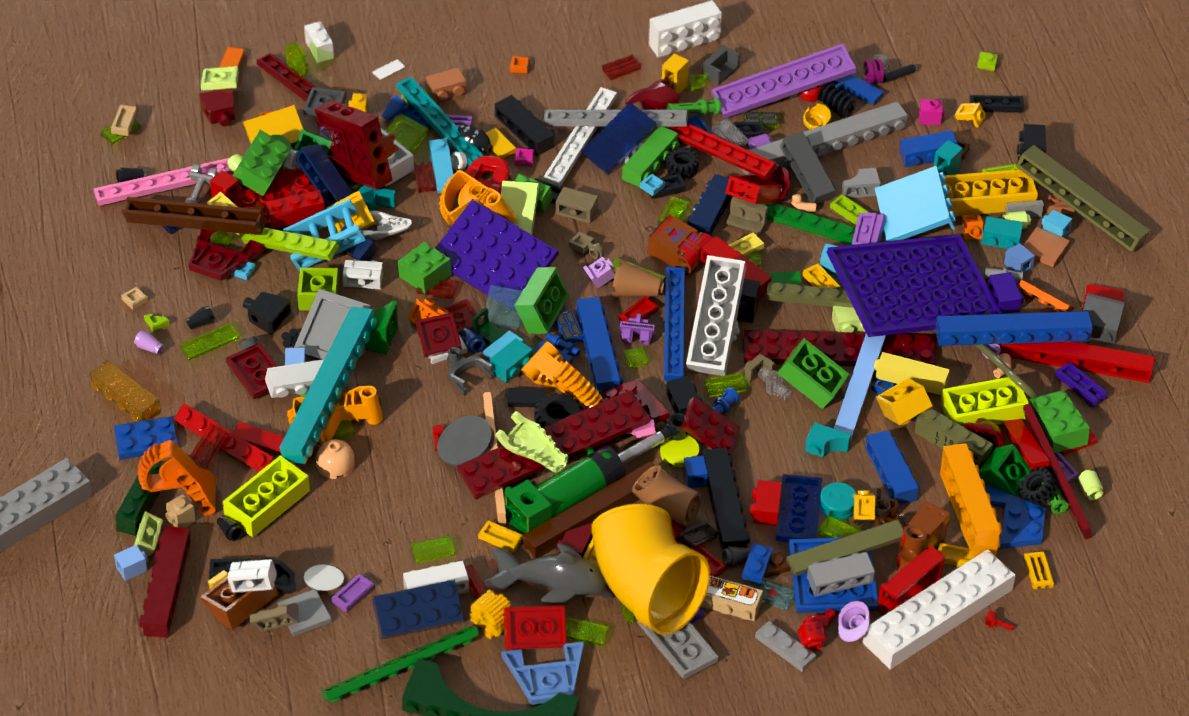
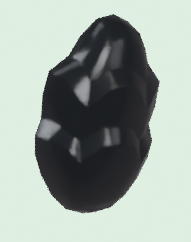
M460 123L457 127L460 136L473 146L479 147L480 152L487 153L491 147L488 135L473 125Z
M264 557L262 560H271V558ZM272 559L277 574L274 581L277 591L288 594L293 593L296 589L295 573L284 562Z

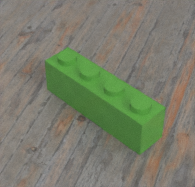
M659 126L623 165L622 180L640 187V182L654 172H657L660 165L664 161L666 162L668 152H671L672 149L677 150L679 146L678 133Z

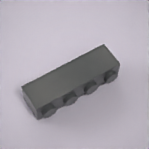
M803 131L783 138L780 148L810 202L817 205L831 200L835 193V185L828 178L825 167L819 162L818 154L813 151L809 138L804 135Z

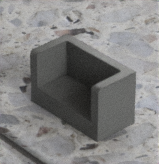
M723 45L702 63V77L717 85L721 84L739 68L740 54Z

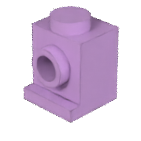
M603 257L590 266L583 267L597 289L615 277L613 272L614 265L609 259L605 261Z

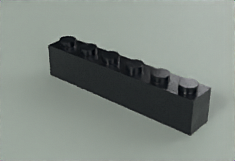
M727 447L703 450L708 473L707 487L721 551L727 546L747 548V544H750L749 532H745L746 518L741 514L743 513L742 501H738L739 487L738 485L735 486L734 483L736 482L735 470H731L733 466L732 456L728 455Z

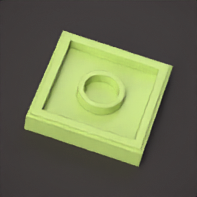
M239 67L203 69L201 91L237 88Z

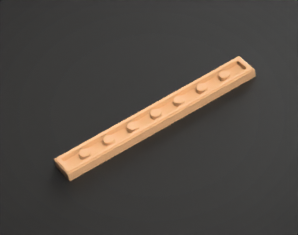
M485 392L483 394L485 418L494 432V442L492 448H489V451L498 448L495 436L496 430L491 392ZM503 488L494 491L498 524L503 526L506 525Z

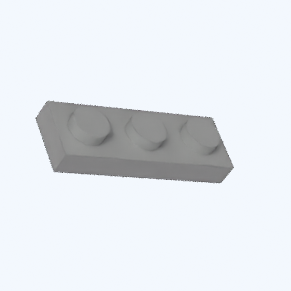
M770 621L755 632L756 639L801 672L816 660V655L802 646Z

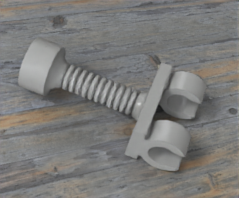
M193 164L189 176L191 180L197 181L191 198L185 200L186 203L200 204L197 200L204 183L210 184L213 176L219 173L217 172L218 169L210 168L207 176L201 174V165Z

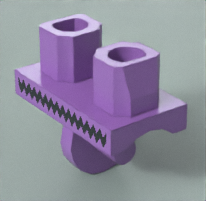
M637 313L636 318H629V322L621 321L620 334H622V342L631 343L633 335L640 336L639 342L641 344L650 345L651 339L655 335V325L648 324L647 319H641V313Z

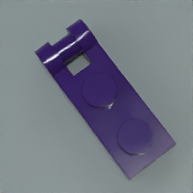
M1071 362L1056 370L1055 376L1085 399L1090 407L1096 406L1098 401H1103L1108 397L1107 392Z

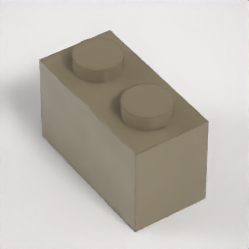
M563 187L556 200L557 215L586 223H591L598 209V196Z

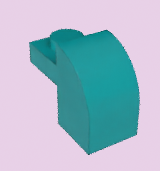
M365 185L358 190L369 211H375L376 206L393 209L396 206V191L382 188L375 190Z

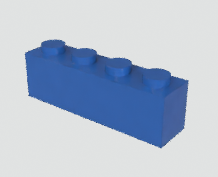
M889 430L867 435L865 449L890 498L896 499L899 505L917 501L918 492H920L919 483L917 480H914L911 467L905 463L904 454L902 451H899L895 437L891 436Z

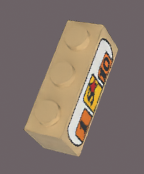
M710 576L708 590L701 607L737 616L744 620L755 621L762 604L763 590Z

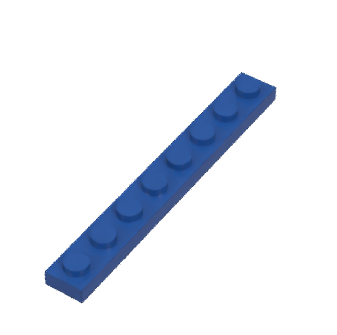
M666 267L664 381L683 378L685 267Z

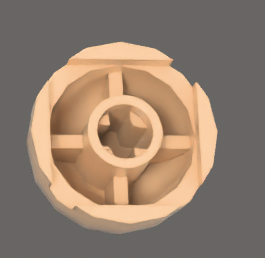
M328 440L316 452L315 459L318 472L326 478L337 479V476L341 475L345 477L354 469V452L350 445L343 440Z

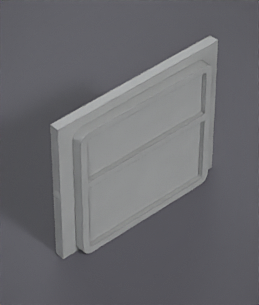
M318 289L294 348H305V355L318 360L325 359L351 306L371 309L372 306Z

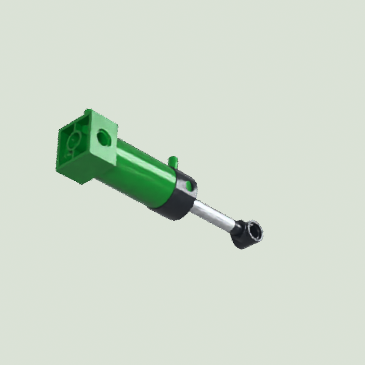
M681 413L672 414L669 422L663 426L662 430L619 454L606 445L596 451L592 448L585 451L588 455L581 461L536 486L529 480H526L514 488L511 486L506 487V519L520 534L524 535L626 476L623 464L668 439L679 441L687 437L688 433L681 429L685 415Z

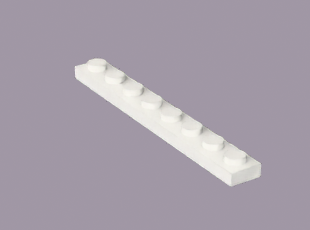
M601 87L586 110H609L617 98V92ZM576 126L547 170L543 181L560 187L598 126Z

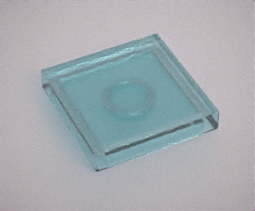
M490 285L486 302L489 322L498 326L520 329L522 320L514 305L523 291Z

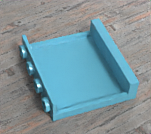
M937 166L875 188L880 213L886 215L884 231L887 241L903 240L947 223L950 224L952 230L955 229L953 222L956 221L954 212L950 210L953 208L950 198H947V195H950L946 184L944 185L946 178Z

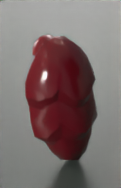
M777 165L768 180L782 185L779 201H784L791 189V176L786 168Z

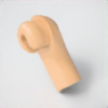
M800 194L792 196L791 203L795 208L803 212H816V203L801 201L802 196Z
M1007 353L1000 354L998 357L1011 369L1010 355ZM999 368L993 371L996 378H1001L1005 375Z

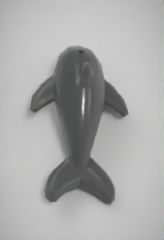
M562 543L557 544L560 554L541 556L523 564H520L509 551L503 548H494L491 550V555L498 564L499 573L490 579L484 580L481 584L484 590L501 593L511 588L517 580L536 582L553 589L541 598L542 603L554 605L566 602L575 595H598L604 598H614L615 596L605 581L600 567L592 561L582 558L573 548Z

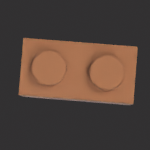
M459 68L425 77L426 91L434 102L466 94V80Z

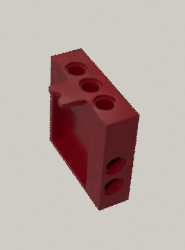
M331 99L314 109L318 125L329 130L332 144L330 145L331 154L328 155V158L342 177L375 190L393 180L388 157L398 150L397 145L393 143L395 135L391 133L387 136H382L378 116Z

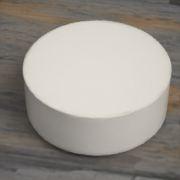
M454 152L451 155V164L454 170L465 169L467 157L463 152Z

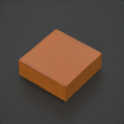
M512 56L510 72L527 74L530 58Z

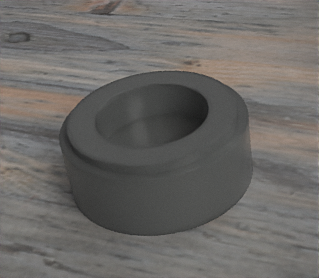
M254 335L239 341L238 344L242 350L259 342Z

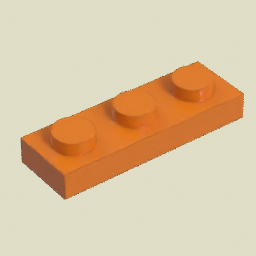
M1021 280L1018 285L1023 289L1022 293L1030 297L1033 295L1039 297L1038 301L1046 306L1050 303L1055 306L1054 310L1057 312H1072L1074 309L1072 305L1028 281Z

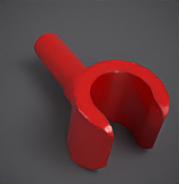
M442 424L432 427L435 451H437L439 436L444 431Z
M988 611L987 616H985V623L988 627L998 625L1013 630L1014 625L997 619L995 611Z

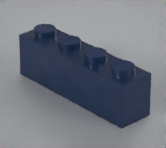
M319 144L301 147L295 160L314 188L320 190L322 198L328 207L353 194Z
M714 174L712 180L707 182L706 191L701 193L699 204L695 205L693 215L689 216L687 224L695 228L698 233H706L712 236L732 198L731 195L725 193L729 180L728 177Z

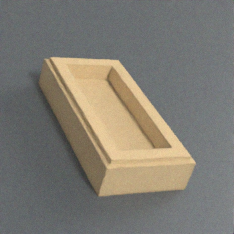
M120 105L111 127V134L129 136L138 113V107Z

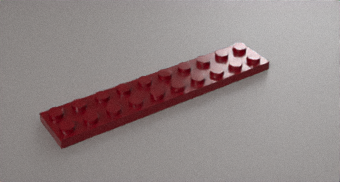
M744 330V363L752 361L757 355L761 354L771 359L775 364H784L793 349L805 338L839 366H855L866 333ZM886 335L879 359L882 352L936 366L934 335Z
M629 390L542 429H545L547 436H551L552 441L556 443V448L563 454H567L569 459L650 423V417L632 390ZM504 446L457 465L458 473L475 500L547 468L532 459L512 453Z

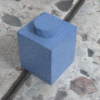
M1019 243L1007 249L1004 264L1012 271H1023L1024 274L1033 269L1035 255Z

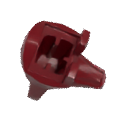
M666 77L655 81L647 88L637 90L625 100V104L630 105L640 101L643 110H667L669 103H678L679 94L668 87L670 83Z

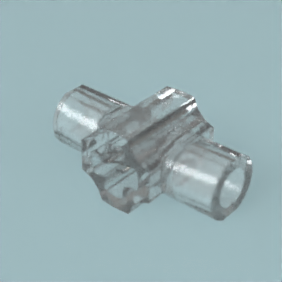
M766 366L761 368L758 376L766 383V392L769 395H779L783 400L789 398L792 390L783 383L784 378L777 374L778 371H771Z

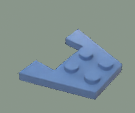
M584 642L564 644L565 661L525 666L521 649L502 651L501 657L530 704H542L559 692L574 696Z

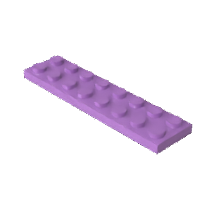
M840 44L711 90L713 97L720 100V112L725 119L856 73V67L844 44Z

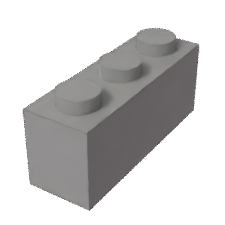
M867 552L854 553L847 557H837L830 561L816 562L809 565L807 579L816 597L873 583L875 571Z

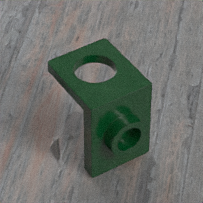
M486 307L473 317L474 332L481 335L488 343L493 344L505 334V331L489 322L488 309ZM484 315L482 322L478 324L479 318Z

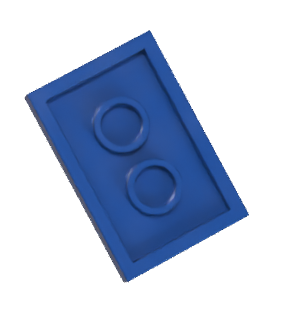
M172 416L114 425L119 460L143 456L144 451H148V448L153 447L154 443L161 444L168 440H173L177 444Z

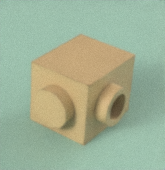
M183 494L166 503V518L175 527L186 528L196 522L194 506Z

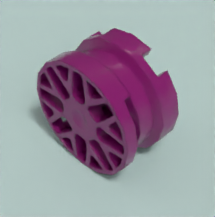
M865 60L864 76L866 82L869 84L874 82L882 83L884 72L881 60Z

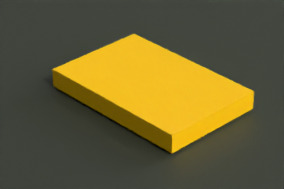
M294 105L243 122L251 144L259 130L264 131L270 136L275 134L282 135L291 144L297 143L300 132L303 130Z

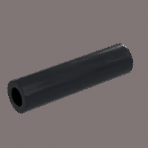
M910 64L885 73L883 82L886 83L916 72V67L914 64Z

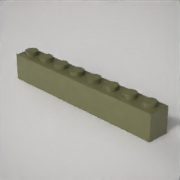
M1035 145L1026 150L1020 157L1016 165L1017 168L1129 251L1133 252L1144 242L1150 231Z

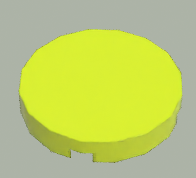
M689 435L679 441L668 439L660 445V456L665 463L681 468L684 467V458L699 456V445Z

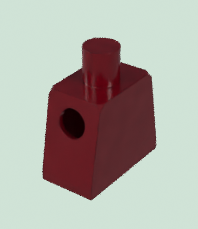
M232 88L199 94L200 107L211 124L220 123L221 126L225 127L230 124L231 120L235 119Z

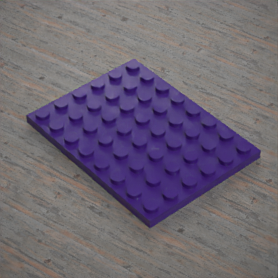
M960 234L828 247L826 253L868 337L935 330L937 316L1002 314Z

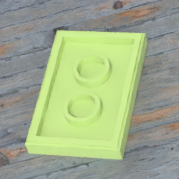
M503 181L501 196L517 215L514 225L532 235L539 183Z

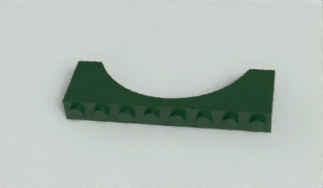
M417 659L402 696V710L410 714L423 716H577L579 697L559 692L547 702L522 711L500 712L486 710L464 701L450 690L440 674L438 663Z

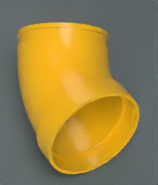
M631 504L613 508L598 516L591 527L596 559L601 573L614 595L627 609L634 613L639 623L658 634L668 635L683 628L699 610L708 590L710 568L706 558L685 545L677 544L673 535L671 517L666 510L658 506Z

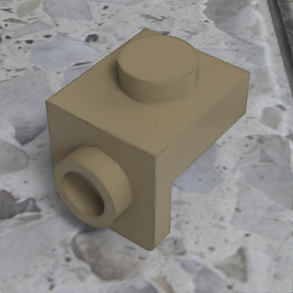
M761 354L757 355L745 365L744 379L751 383L762 372L772 377L774 375L775 363Z

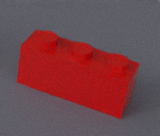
M320 190L266 201L267 218L271 229L291 226L325 210Z

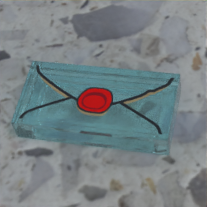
M763 580L762 584L755 582L752 587L763 590L762 602L786 611L794 598V591Z

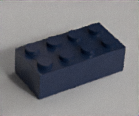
M455 579L374 596L372 599L380 640L462 623L464 620Z

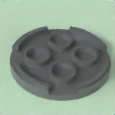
M479 416L459 418L449 424L441 433L437 443L438 454L443 462L457 468V465L483 455L489 448H492L494 442L493 429L485 419Z

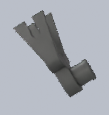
M452 347V352L450 349L448 350L447 362L450 368L447 371L448 380L464 396L467 395V389L464 388L466 387V381L457 376L462 371L473 366H479L491 380L494 378V373L492 372L494 368L491 363L477 355L465 359L457 347Z

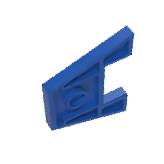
M987 485L986 493L990 495V504L1005 507L1002 534H999L1000 548L998 549L1041 544L1046 508Z

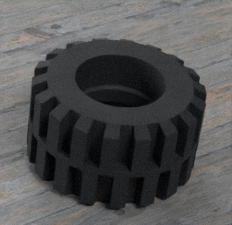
M566 393L545 395V398H541L539 403H536L534 422L539 424L541 428H544L583 411V406L579 404L577 398L573 399L572 395L567 396Z

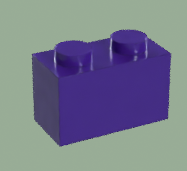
M1012 273L989 275L988 288L1002 314L1020 312L1021 304H1023V295L1019 293L1017 280L1013 278Z

